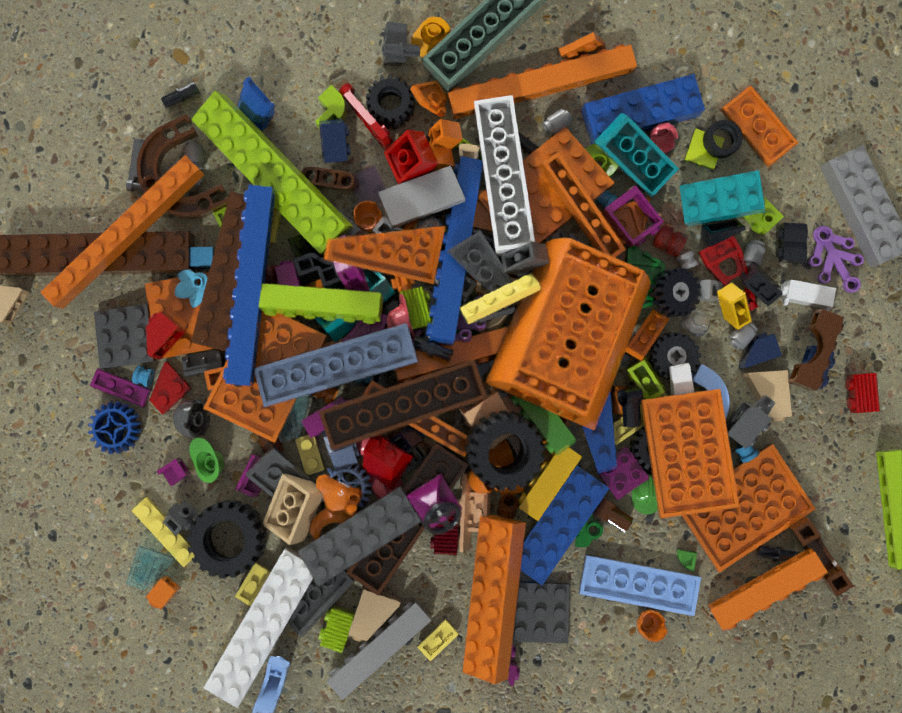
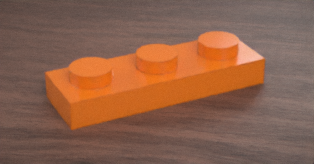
M652 310L628 344L625 352L642 361L668 323L669 318Z

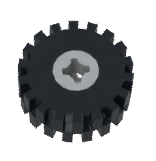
M674 268L657 274L658 277L652 280L655 284L650 287L653 290V293H650V297L654 298L651 303L652 305H657L655 308L657 312L661 311L660 314L663 316L677 317L689 315L692 313L691 311L697 308L695 305L700 303V300L697 298L701 296L698 288H701V286L696 284L698 278L692 277L693 272H687L688 269Z
M682 332L668 333L656 339V342L651 347L652 350L649 352V356H651L649 362L650 364L652 363L657 375L664 377L663 379L670 380L669 366L685 363L690 364L691 374L695 373L697 370L696 366L700 365L698 358H701V353H698L700 348L694 344L696 341L690 339L687 334L683 335Z

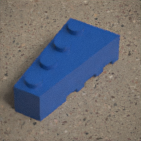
M609 392L595 430L593 431L582 426L598 474L617 468L611 393Z

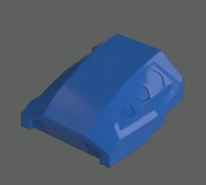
M250 77L245 79L238 108L263 131L269 126V122L273 118L275 105Z

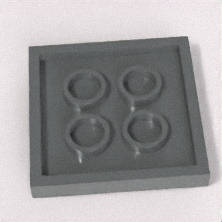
M148 304L94 312L100 369L157 361L156 358L147 355L146 326L150 323L148 322L150 318Z
M519 582L512 642L568 643L569 583L544 582L543 585H540L538 582Z

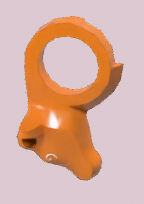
M326 474L317 477L316 488L321 492L326 508L310 524L309 533L313 536L314 541L321 537L320 531L327 524H342L358 514L357 508L363 494L359 488L339 482Z

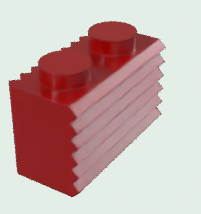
M877 373L847 375L845 387L849 393L847 407L850 409V413L880 412Z

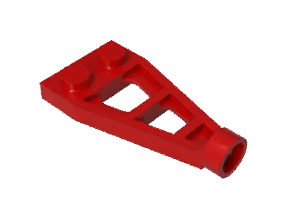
M350 83L344 84L338 92L384 151H386L393 142L389 136L388 129L384 125L380 126L353 95L355 89Z
M734 236L698 252L706 269L717 281L723 283V287L730 284L732 279L741 277L743 271L748 274L746 262L743 260L742 249ZM733 258L737 268L736 273L732 276L725 275L719 268L720 262ZM745 287L743 292L746 293L747 300H750L748 305L750 311L759 306L755 295Z

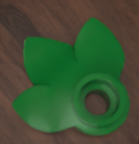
M592 514L576 536L575 547H587L593 539H598L603 534L602 524L594 520ZM596 526V532H590V527Z

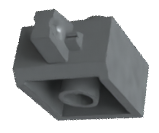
M764 395L754 404L750 402L742 403L726 421L728 435L745 449L748 446H753L761 431L765 432L770 427L772 418L768 414L775 405V402Z

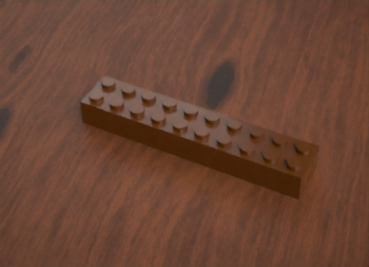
M189 231L144 232L100 275L180 273L183 270L195 272V269L190 267V247H194V235ZM102 233L0 235V275L57 276Z

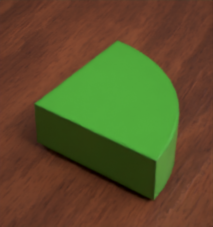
M677 548V558L681 565L694 572L697 552Z

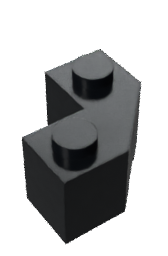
M314 253L293 259L298 276L304 285L321 279L325 289H346L336 272L333 261L324 260Z

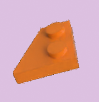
M593 32L560 48L559 51L563 58L573 60L580 55L603 49L606 45L604 40Z

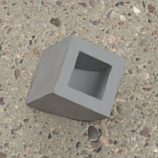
M715 280L696 281V284L701 286V288H698L701 296L697 299L709 302L719 301L717 291L723 288L722 282Z

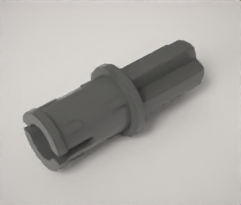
M399 42V44L383 43L382 55L398 56L399 58L403 56L418 57L420 55V47L418 45L403 44L402 42Z

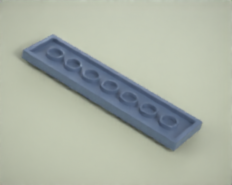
M405 323L254 368L263 405L268 407L418 363L408 324Z

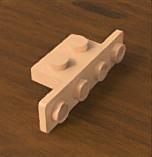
M463 473L460 480L462 496L459 500L462 506V515L459 521L460 535L458 537L460 552L470 550L471 532H478L480 516L490 515L491 493L479 494L473 492L468 481L469 473Z

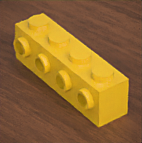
M567 448L558 456L554 452L550 453L552 456L548 461L545 460L542 463L540 474L529 482L528 486L530 488L527 493L523 492L518 498V508L539 521L582 458L581 455L571 448Z

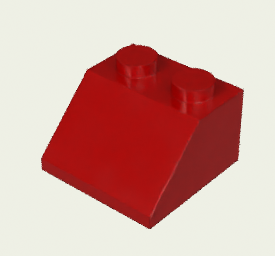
M407 129L384 152L398 185L428 174L439 164L422 131Z
M163 312L154 313L148 320L150 323L146 326L147 355L160 360L187 331L171 316Z
M379 434L371 437L364 448L362 469L393 490L413 456L385 436Z

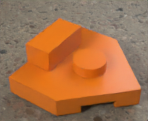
M437 80L415 84L410 88L411 93H413V96L422 107L441 118L446 114L445 102L447 101V95Z

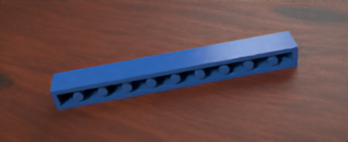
M461 156L459 163L455 162L453 172L456 174V179L465 197V202L450 207V215L446 214L444 226L448 227L447 232H444L442 244H445L444 250L440 251L439 261L442 263L441 268H437L435 277L436 280H439L438 287L434 286L432 298L436 299L435 304L430 307L429 316L432 317L431 324L428 323L426 330L429 342L434 341L437 344L452 347L455 341L466 270L447 251L472 235L483 166L482 160Z
M248 185V190L244 192L246 210L242 211L244 228L240 230L239 240L242 241L241 249H238L237 260L240 262L239 269L236 268L235 270L237 288L233 289L232 294L235 305L234 308H231L230 319L233 322L232 328L228 330L230 348L226 349L225 358L228 360L227 368L225 367L223 372V379L226 380L225 384L253 386L254 368L256 366L262 310L258 306L262 284H265L275 201V190L273 187Z

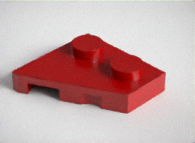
M166 361L163 364L149 401L164 415L191 391L192 387Z

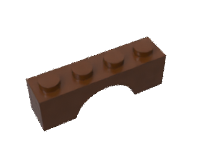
M824 309L814 311L808 329L816 338V353L810 361L794 365L788 383L808 391H817L822 386V376L830 365L829 357L837 346L836 339L843 330L844 317Z
M805 516L788 527L803 551L811 548L816 552L828 572L824 574L822 580L830 592L837 597L854 587L843 569L825 547L821 535L809 518Z

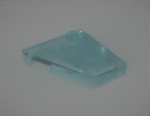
M309 396L297 398L279 435L280 442L300 438L303 428L301 421L305 419Z
M139 546L126 585L146 590L175 561V558Z

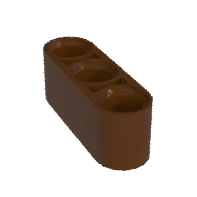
M306 167L301 172L308 180L310 174L315 173V178L310 181L315 187L353 192L359 186L358 178L347 171ZM333 175V181L328 184L327 178ZM351 177V184L349 186H346V179Z

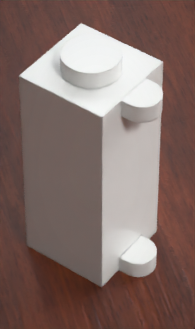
M788 280L781 285L783 292L781 296L782 305L787 306L789 302L822 308L829 312L831 307H833L836 288L796 280Z

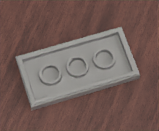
M451 166L378 192L392 229L465 202V197Z

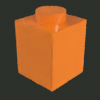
M166 575L156 583L146 598L151 606L161 610L170 602L181 587Z

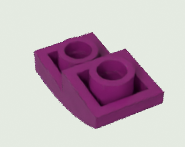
M513 642L508 682L511 686H514V681L518 680L520 668H517L516 661L511 660L515 658L516 647H513Z

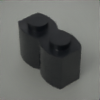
M784 222L777 228L776 238L779 239V246L776 247L775 255L779 263L802 264L806 262L807 224Z

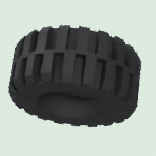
M500 411L499 414L496 412L489 413L490 417L485 418L483 416L480 418L481 423L478 426L474 424L471 428L474 432L472 435L468 434L466 440L469 442V444L465 445V451L468 454L466 456L467 462L474 474L491 488L496 487L500 491H504L505 488H508L509 491L516 490L518 485L522 488L526 486L525 482L527 480L532 481L535 478L534 473L536 471L540 472L542 468L539 464L544 462L545 455L542 454V451H545V444L541 442L543 437L537 431L538 428L518 413H509L507 411ZM511 433L517 435L521 442L518 457L511 464L503 467L492 465L489 461V449L492 443L504 434Z
M230 500L218 502L202 510V513L194 518L195 522L189 528L191 534L187 536V542L191 543L188 551L189 553L193 552L194 558H192L194 564L198 562L201 565L199 569L202 572L205 570L209 571V576L215 577L219 575V578L223 579L228 576L233 578L248 571L263 555L262 551L266 548L267 542L265 537L267 536V530H264L263 520L260 521L258 517L260 514L256 510L252 511L251 506L248 504L243 505L240 501L230 502ZM228 520L234 522L241 528L244 534V548L236 556H224L212 544V530L221 521Z

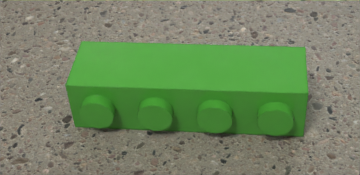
M513 395L510 397L512 403L516 407L519 405L523 410L521 412L522 416L538 428L537 431L545 439V447L550 453L554 452L558 456L576 442V438L557 414Z

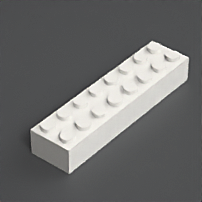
M513 95L474 101L497 257L531 241L535 242Z
M289 546L284 549L204 686V689L236 708L242 703L314 579L298 551Z

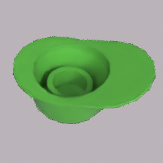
M195 438L189 445L191 459L198 477L206 483H212L217 479L219 473L223 471L225 464L223 455L219 451L214 450L206 439Z
M643 469L650 479L632 490V504L638 512L647 515L656 512L658 508L652 471Z

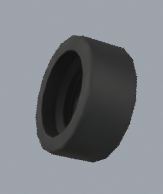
M719 120L713 123L704 133V147L713 157L719 159L727 158L740 148L743 140L742 132L734 122ZM717 129L725 130L730 135L732 145L729 149H722L715 143L713 134Z

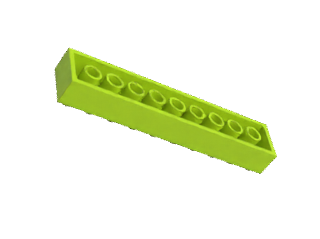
M214 91L191 120L253 185L273 187L275 190L274 207L319 254H325L328 239L347 235L354 227L227 95Z

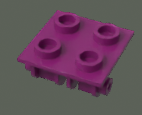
M627 446L616 453V469L598 474L617 500L650 479Z

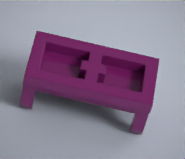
M257 453L251 455L235 490L251 497L259 496L262 489L246 476V472L263 456Z

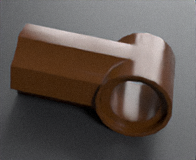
M604 497L593 512L594 515L605 522L608 521L623 532L629 529L634 519Z

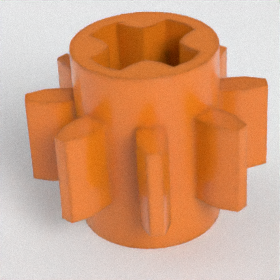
M395 275V279L391 280L393 289H398L399 293L413 289L412 284H415L413 279Z

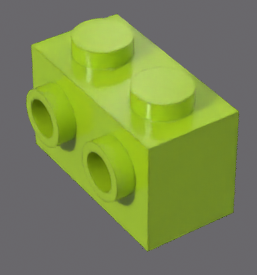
M765 197V213L740 217L751 225V229L761 236L768 233L784 217Z
M646 356L642 361L638 359L628 365L627 374L632 382L635 381L637 386L641 388L646 399L656 398L665 393L666 387Z

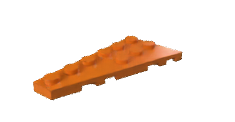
M445 226L328 239L324 260L434 284Z

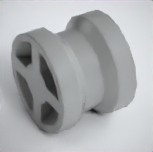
M694 251L675 258L680 263L681 269H691L699 265V262L694 258Z

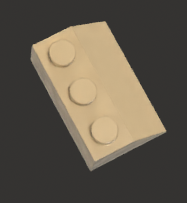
M285 473L282 474L263 525L289 545L305 541L310 524L323 497L321 492L317 490L316 484L310 480Z

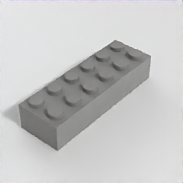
M862 145L820 166L869 267L880 265L902 255V222L864 146Z

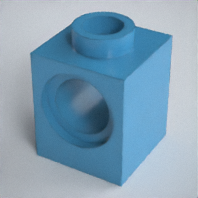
M190 247V267L194 269H210L215 248Z

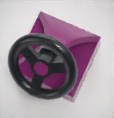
M441 473L407 494V498L423 522V527L428 533H446L453 529L461 519L462 506ZM455 514L454 519L449 522V517ZM438 524L444 525V527L441 528H433Z

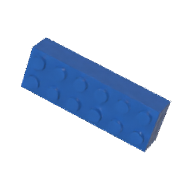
M695 74L585 103L581 112L592 145L621 113L629 116L643 132L652 130L659 123L675 124L697 118L705 111Z
M576 465L539 521H536L525 537L521 571L540 585H543L609 488Z

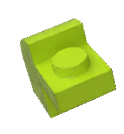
M330 85L318 97L320 104L326 109L315 121L318 128L319 121L337 119L344 121L346 118L347 109L344 99Z

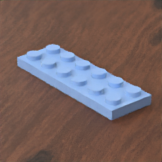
M585 554L579 594L695 616L701 577Z

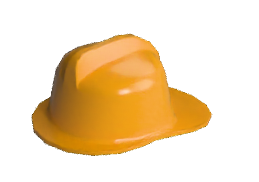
M435 16L428 17L422 22L411 37V45H418L420 47L419 56H426L450 33L449 24L442 17Z

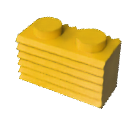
M730 283L717 291L723 318L738 330L752 322L746 293L741 288L736 287L734 283Z

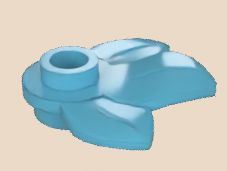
M183 270L178 273V278L181 282L175 288V296L178 298H189L191 307L195 308L202 302L208 276L201 272L195 273L192 270ZM198 279L201 280L200 285L197 284Z

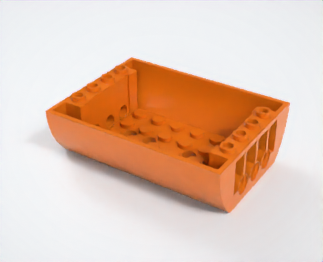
M571 238L552 239L544 243L547 247L549 263L533 269L531 272L539 282L541 290L520 299L485 383L594 431L651 287V282L644 270ZM589 286L595 287L597 295H590L587 288ZM587 304L590 312L587 314L583 313L580 310V305ZM567 340L574 341V350H569L566 347L565 343ZM560 358H565L568 361L567 368H561L558 365Z

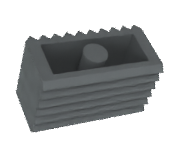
M533 241L501 257L504 272L519 276L549 263L546 245Z

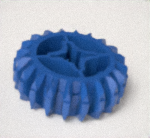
M109 402L107 406L101 405V410L96 409L94 411L97 416L90 417L93 423H88V426L92 427V430L87 433L93 434L90 441H97L95 444L96 448L101 447L102 452L108 450L109 454H114V452L120 454L122 450L128 451L129 446H135L133 440L140 439L136 433L142 432L141 429H137V425L142 423L141 421L136 422L139 415H133L134 408L128 409L129 405H122L121 402H116L115 404ZM117 412L124 416L127 423L120 421ZM107 417V423L102 427L103 421ZM116 425H117V426H122V427H119V428L115 429L114 431H113V430H108L109 428H113V427L116 426ZM128 429L126 437L121 441L123 432ZM103 433H107L110 436V440H113V443L109 442Z

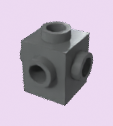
M184 500L180 505L176 503L168 510L169 514L163 523L177 536L184 529L189 530L190 525L195 522L194 518L198 513L192 505Z

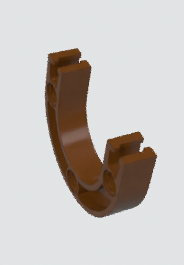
M187 114L158 127L142 144L137 158V175L144 193L149 190L148 186L151 182H157L161 178L160 168L165 155L175 146L198 136L194 127L183 133L178 131L179 128L192 124ZM170 131H174L175 136L171 139H167V133ZM222 184L195 196H182L166 213L185 219L205 217L227 206L229 197L227 196L225 200L214 203L212 197L221 192H226ZM203 200H209L210 204L207 208L203 209L200 207Z

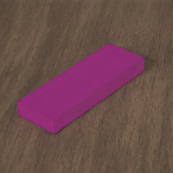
M97 368L90 384L91 387L144 408L152 391L149 388L134 384L132 381Z

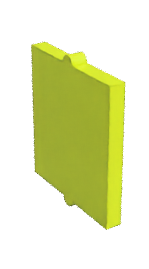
M695 128L684 160L695 163L698 167L703 166L714 170L718 158L711 156L704 147L703 137L705 131ZM713 135L715 143L722 148L725 138Z

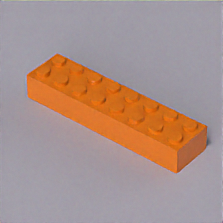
M498 515L480 516L462 672L492 684L505 681L509 676L526 522Z

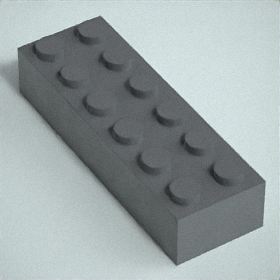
M401 486L299 550L298 553L319 587L422 520L407 498L405 489Z

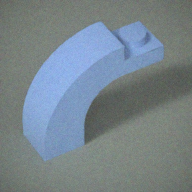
M703 364L696 366V372L692 373L693 385L703 391L721 389L726 420L729 411V394L725 383L710 368Z
M270 656L266 675L252 713H275L291 664L284 658Z

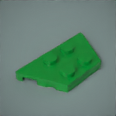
M627 245L626 263L644 270L650 279L651 285L655 284L652 280L658 277V273L665 270V263L653 258L651 254L642 251L636 246L629 248ZM649 289L642 309L652 306L651 301L654 300L653 297H650V293H653L652 289Z

